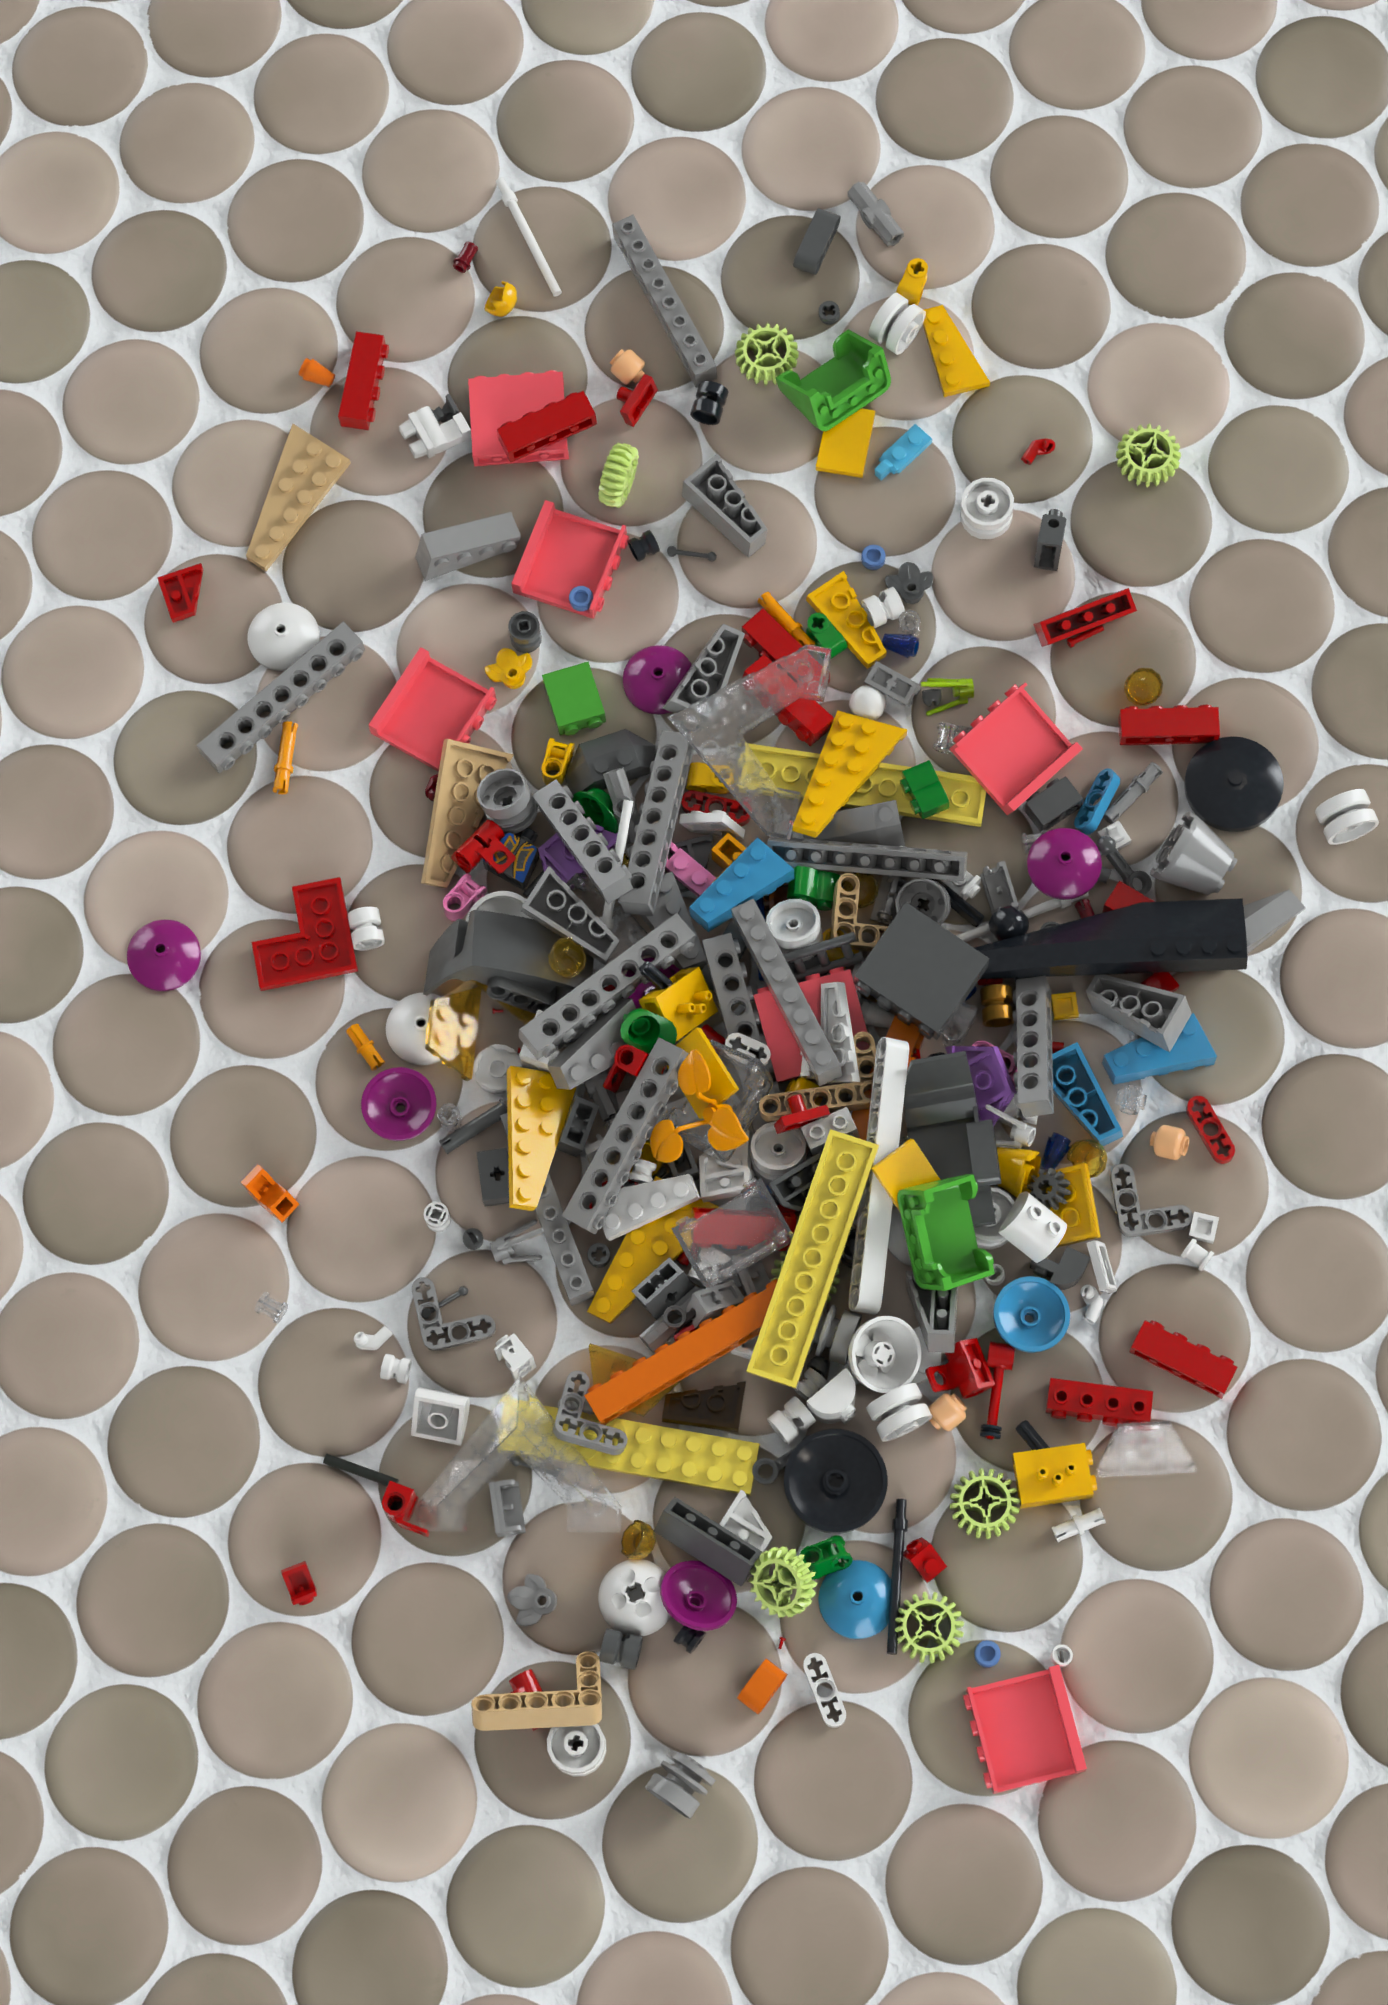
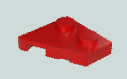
M201 563L157 577L173 623L196 615L204 571Z

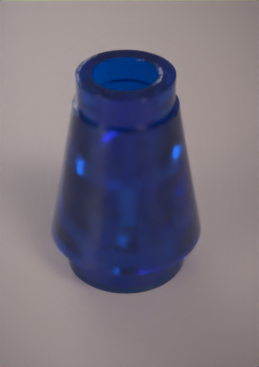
M885 633L882 644L884 648L909 658L910 656L915 657L917 655L919 638L914 637L913 634Z
M1053 1132L1052 1136L1048 1137L1040 1165L1046 1169H1055L1071 1149L1069 1146L1071 1140Z

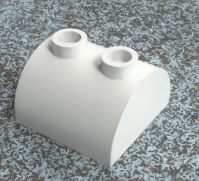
M1025 1191L1018 1195L998 1233L1034 1262L1038 1263L1045 1259L1059 1244L1065 1234L1067 1223Z
M845 1368L807 1400V1409L815 1420L825 1424H834L841 1421L846 1424L856 1415L854 1413L856 1410L854 1407L856 1386L854 1378L848 1369Z
M418 1387L414 1395L411 1436L461 1446L468 1421L470 1398Z

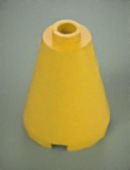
M997 1147L1001 1184L996 1185L1016 1198L1022 1192L1027 1191L1030 1193L1032 1190L1028 1189L1027 1185L1031 1181L1035 1182L1032 1180L1031 1175L1037 1176L1039 1173L1041 1157L1037 1155L1040 1153L1035 1150Z

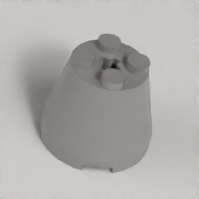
M1188 811L1182 817V820L1185 822L1173 828L1155 858L1158 866L1156 869H1151L1150 875L1160 881L1206 895L1214 892L1218 893L1225 883L1222 878L1227 871H1232L1238 859L1234 857V852L1197 815Z

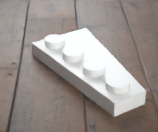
M832 982L821 984V1028L841 1065L842 1071L841 1077L825 1085L860 1082L845 983Z
M686 1174L621 1188L617 1194L616 1203L610 1207L605 1216V1223L602 1228L606 1238L612 1241L699 1200L700 1196L692 1176Z

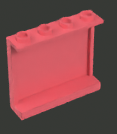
M549 370L545 373L537 374L525 372L521 375L500 374L497 377L476 376L475 378L468 379L474 467L569 459L567 438L510 463L497 434V429L502 424L508 421L514 422L528 412H536L551 402H559L565 399L563 372Z
M545 500L512 580L513 593L594 619L597 611L601 612L603 608L605 590L609 591L613 581V577H611L612 572L617 570L620 565V552L622 549H626L628 545L629 535H627L626 526L622 525L621 530L603 525L557 510L553 502ZM577 586H585L592 591L593 600L590 608L586 611H576L570 605L569 594Z
M420 647L369 723L370 732L439 772L443 741L451 739L469 744L471 734L474 730L477 731L484 721L483 716L487 710L491 711L496 704L495 689L490 687L488 690L432 659L429 651Z
M1026 682L1019 687L1016 684L1004 693L1007 696L1006 699L1002 702L999 699L987 708L990 713L984 718L982 715L978 716L970 723L972 729L967 733L964 730L953 739L955 744L949 748L1006 815L1015 811L1083 750L1078 742L1074 744L1069 742L1024 690L1027 686Z
M838 967L829 970L830 975L820 977V973L806 976V981L798 983L820 1026L821 984L832 982L845 983L853 1037L859 1032H867L850 969L844 970V967ZM768 986L757 989L758 994H754L753 997L766 1044L771 1052L770 1059L775 1081L781 1083L799 1078L802 1063L800 1048ZM860 1041L856 1044V1047L860 1050H867L870 1045L865 1041Z
M1059 1665L1051 1666L1047 1670L974 1688H971V1686L967 1687V1694L963 1695L966 1711H972L974 1720L970 1721L973 1737L978 1736L980 1746L976 1747L980 1763L985 1762L987 1772L983 1773L986 1788H992L993 1794L1086 1771L1084 1755Z

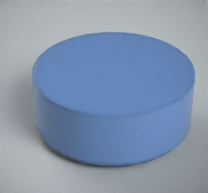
M878 545L867 546L862 551V564L869 570L880 569L885 563V551Z
M585 586L573 588L569 594L571 607L576 611H586L590 608L593 600L592 591Z
M989 1640L980 1642L974 1651L975 1661L984 1668L995 1666L1001 1656L999 1646Z

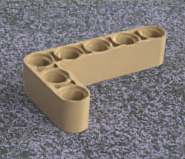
M845 873L841 875L834 887L830 939L838 937V930H845L847 933L854 932L857 941L850 943L852 950L871 952L888 926L857 923L860 882L854 874ZM841 882H850L853 886V891L847 892L843 890ZM845 905L849 907L851 914L849 916L842 915L839 911V906ZM862 933H870L873 937V942H864L861 936Z
M859 1032L853 1037L860 1082L766 1095L759 1102L761 1118L766 1122L778 1121L782 1116L792 1114L787 1099L797 1094H801L807 1110L820 1107L814 1103V1099L817 1097L827 1099L828 1102L825 1105L828 1106L830 1114L845 1107L849 1111L869 1109L871 1099L866 1098L864 1092L872 1089L874 1071L871 1074H863L860 1068L864 1065H869L874 1069L876 1048L873 1036L868 1032ZM860 1041H865L870 1047L867 1050H860L856 1047V1044ZM843 1093H848L852 1096V1100L850 1102H842L839 1096ZM767 1104H774L777 1110L774 1113H767L764 1111V1107Z
M589 1651L582 1652L577 1656V1690L478 1695L471 1703L473 1726L481 1731L589 1726L599 1723L602 1720L599 1656Z

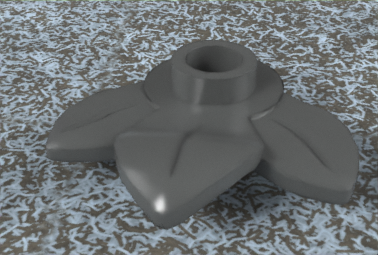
M905 562L899 568L898 575H888L885 577V583L887 588L894 587L906 603L915 604L921 600L924 591L932 586L933 574L929 571L920 573L916 564Z

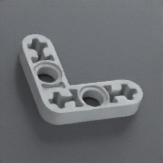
M1118 1164L1112 1169L1110 1181L1119 1230L1124 1236L1138 1237L1180 1231L1190 1226L1193 1214L1184 1205L1140 1211L1132 1168L1126 1164ZM1119 1171L1129 1175L1125 1179L1126 1188L1121 1189V1179L1115 1177ZM1121 1195H1130L1134 1200L1133 1204L1129 1207L1122 1206L1119 1202ZM1132 1212V1222L1137 1223L1133 1231H1130L1127 1226L1124 1227L1127 1224V1213ZM1178 1212H1182L1183 1216L1188 1217L1184 1220V1223H1180L1178 1219L1171 1220V1226H1167L1168 1218L1166 1213L1170 1214L1169 1218L1177 1217ZM1152 1215L1160 1216L1163 1220L1162 1226L1158 1228L1152 1227L1149 1224V1218Z
M420 1277L413 1282L412 1294L421 1335L428 1349L438 1351L488 1339L494 1335L496 1324L488 1315H479L443 1324L433 1282L426 1277ZM421 1283H425L426 1287L430 1286V1290H427L428 1300L434 1298V1302H425L419 1305V1301H424L421 1292H417ZM427 1307H432L436 1310V1317L431 1321H426L422 1318V1312ZM483 1320L487 1324H491V1327L487 1329V1333H483L482 1330L474 1331L476 1336L471 1337L468 1323L473 1322V1328L481 1326V1321ZM457 1326H463L467 1330L466 1336L461 1340H457L452 1336V1331ZM448 1328V1336L451 1342L446 1343V1338L439 1339L437 1345H433L430 1341L428 1342L427 1339L431 1338L432 1332H436L437 1336L445 1335L443 1329Z
M582 1371L571 1372L567 1377L553 1426L554 1435L562 1441L610 1455L621 1454L627 1445L628 1439L622 1430L580 1418L586 1399L584 1395L587 1394L590 1380L588 1375ZM575 1380L580 1381L577 1393H573ZM569 1400L576 1402L578 1409L574 1411L568 1410L565 1407V1402ZM563 1424L568 1425V1431L562 1430ZM577 1427H580L578 1435H575ZM585 1430H593L597 1434V1438L589 1440L584 1436L583 1432ZM604 1434V1435H605V1438H604V1442L602 1443V1442H600V1441H601L602 1435ZM613 1438L618 1439L617 1446L612 1445Z

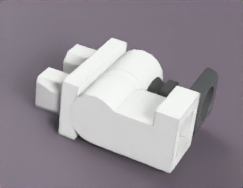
M450 394L445 396L446 403L442 409L440 406L435 410H432L429 406L423 407L416 412L408 414L409 420L399 426V431L405 440L414 435L418 438V441L409 445L414 458H419L426 454L428 458H431L435 454L471 439V429Z

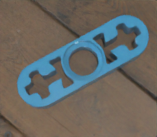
M1110 768L1102 770L1097 775L1074 820L1075 827L1086 835L1093 833L1098 828L1120 784V777ZM1101 798V800H1100L1096 805L1093 806V804L1095 803V801H1096L1097 799Z

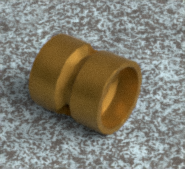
M996 984L981 988V1005L985 1006L982 1009L983 1025L986 1027H1005L1013 1024L1014 1008L1010 1006L1013 1002L1012 987Z

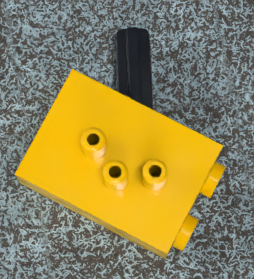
M648 961L639 967L640 973L656 987L639 999L642 1009H647L650 1012L667 1018L674 1024L677 1029L676 1042L718 1012L700 967L681 969L670 978H667Z
M1027 1420L1021 1422L1016 1427L1018 1434L1032 1449L1031 1451L1017 1452L1012 1455L1018 1498H1020V1509L1091 1499L1093 1497V1491L1097 1490L1095 1475H1090L1089 1465H1093L1091 1450H1086L1085 1443L1050 1448Z

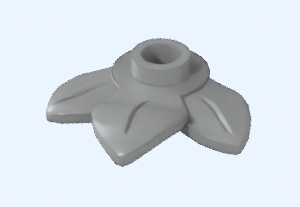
M527 1574L525 1586L516 1587L507 1595L510 1604L520 1609L516 1624L521 1626H531L538 1623L542 1615L551 1613L557 1605L556 1594L552 1590L547 1589L543 1578L534 1574ZM542 1597H546V1598H547L546 1604H544V1605L541 1606V1604H540L541 1598H542Z

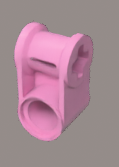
M469 873L463 875L455 887L443 899L445 916L451 921L463 919L471 907L480 898L485 896L487 888L480 886L472 880V876ZM455 903L459 904L460 908L451 910L449 906Z

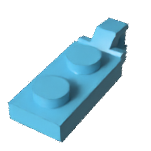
M914 424L879 458L880 464L874 469V475L882 481L890 472L899 474L931 445L932 438Z

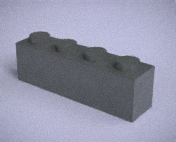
M674 1497L663 1510L654 1529V1532L739 1586H742L751 1575L750 1570L755 1566L754 1563L762 1553L753 1545L677 1497Z

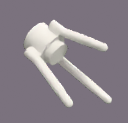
M989 1104L985 1105L987 1110L1000 1117L998 1122L1012 1127L1010 1138L1014 1139V1141L996 1140L997 1146L1014 1147L1017 1149H1021L1023 1145L1031 1146L1036 1135L1035 1127L1029 1126L1027 1123L1021 1122Z

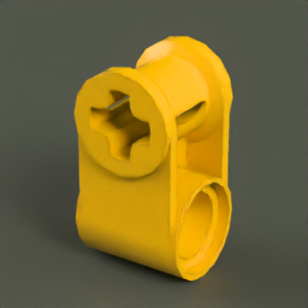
M920 258L909 261L896 290V293L908 300L909 305L915 304L918 306L927 281L928 265Z
M554 738L549 739L541 767L542 778L546 785L556 779L560 785L563 783L573 757L574 743L568 745L556 742ZM551 770L558 771L556 775L547 774Z
M693 762L690 763L686 788L689 791L727 794L734 788L733 773L726 766ZM722 777H726L723 783L719 782L722 780Z

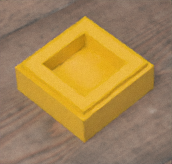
M1076 992L1051 994L1054 1021L1079 1018Z

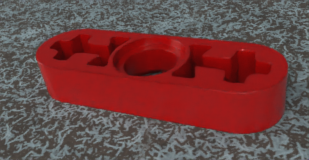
M690 790L683 794L681 806L686 814L691 813V811L711 813L709 806L713 803H719L723 807L722 811L726 813L727 806H730L728 815L740 826H745L750 821V808L744 802L695 790ZM692 798H695L697 804L689 807L686 801H691ZM703 800H706L705 811H702ZM743 810L744 815L737 819L735 813Z
M1203 1096L1192 1097L1188 1101L1186 1113L1206 1148L1217 1163L1226 1164L1230 1162L1235 1154V1146L1212 1106ZM1194 1103H1197L1198 1106H1204L1202 1114L1205 1119L1201 1123L1198 1122L1202 1118L1200 1113L1192 1111ZM1206 1124H1214L1218 1129V1133L1214 1136L1205 1134L1203 1127ZM1221 1136L1223 1137V1139H1220L1219 1143L1221 1144L1222 1148L1229 1149L1226 1157L1223 1154L1218 1155L1217 1153L1219 1151V1145L1215 1141H1217Z

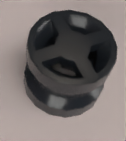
M683 1626L676 1635L674 1642L678 1645H684L686 1651L691 1654L701 1643L706 1632Z

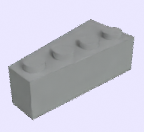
M718 454L683 481L682 497L748 558L765 544L767 536L766 526L752 505H749L745 499V494L741 488L737 487L732 474L728 469L726 470Z
M508 512L421 534L415 558L424 580L428 581L501 553L511 552L518 547L521 535L512 513Z
M722 624L714 632L663 706V709L705 727L714 721L745 633Z
M548 866L522 906L521 912L604 965L619 944L620 940L575 895L571 888L557 876L550 866Z
M669 872L663 875L654 915L640 916L653 931L677 913L696 936L693 949L685 955L681 953L674 958V964L680 970L700 967L702 971L707 963V959L674 874ZM670 941L661 943L666 948L674 946Z
M1095 975L1086 990L1094 1011L1169 1053L1192 1014L1185 995L1108 975Z
M621 998L615 1002L616 1005L611 1011L602 1013L589 1029L580 1034L579 1039L572 1045H569L547 1066L557 1089L571 1090L613 1066L615 1052L619 1047L627 1044L621 1037L620 1028L624 1021V1014H628L636 1009L632 999Z

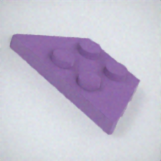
M595 825L597 828L594 830L596 834L601 832L609 844L606 846L607 849H615L617 834L604 830V827ZM557 833L538 848L544 872L550 866L557 876L569 887L585 874Z
M989 1046L945 1047L947 1054L966 1051L980 1120L992 1119L994 1126L1000 1117L987 1110L985 1105L989 1104L1004 1112L1013 1099L1014 1094L1017 1093L999 1048Z

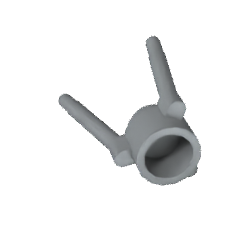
M534 1219L507 1235L497 1238L495 1242L490 1243L495 1261L502 1260L503 1264L506 1265L512 1262L541 1260V1255L514 1257L510 1255L515 1253L512 1245L543 1233L544 1228L533 1230L510 1240L535 1225L537 1220Z

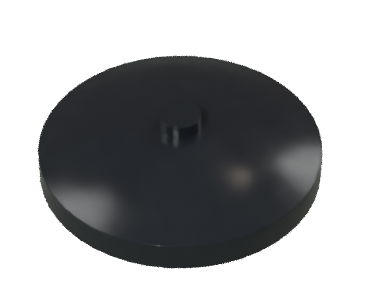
M1232 736L1213 740L1201 747L1190 760L1184 780L1186 799L1193 812L1211 827L1229 832L1247 831L1266 822L1278 808L1284 788L1282 770L1273 754L1264 746L1251 739Z
M844 1429L822 1430L802 1440L791 1453L784 1472L785 1495L796 1516L811 1528L832 1534L851 1532L867 1524L880 1510L888 1486L886 1466L876 1447L863 1436Z

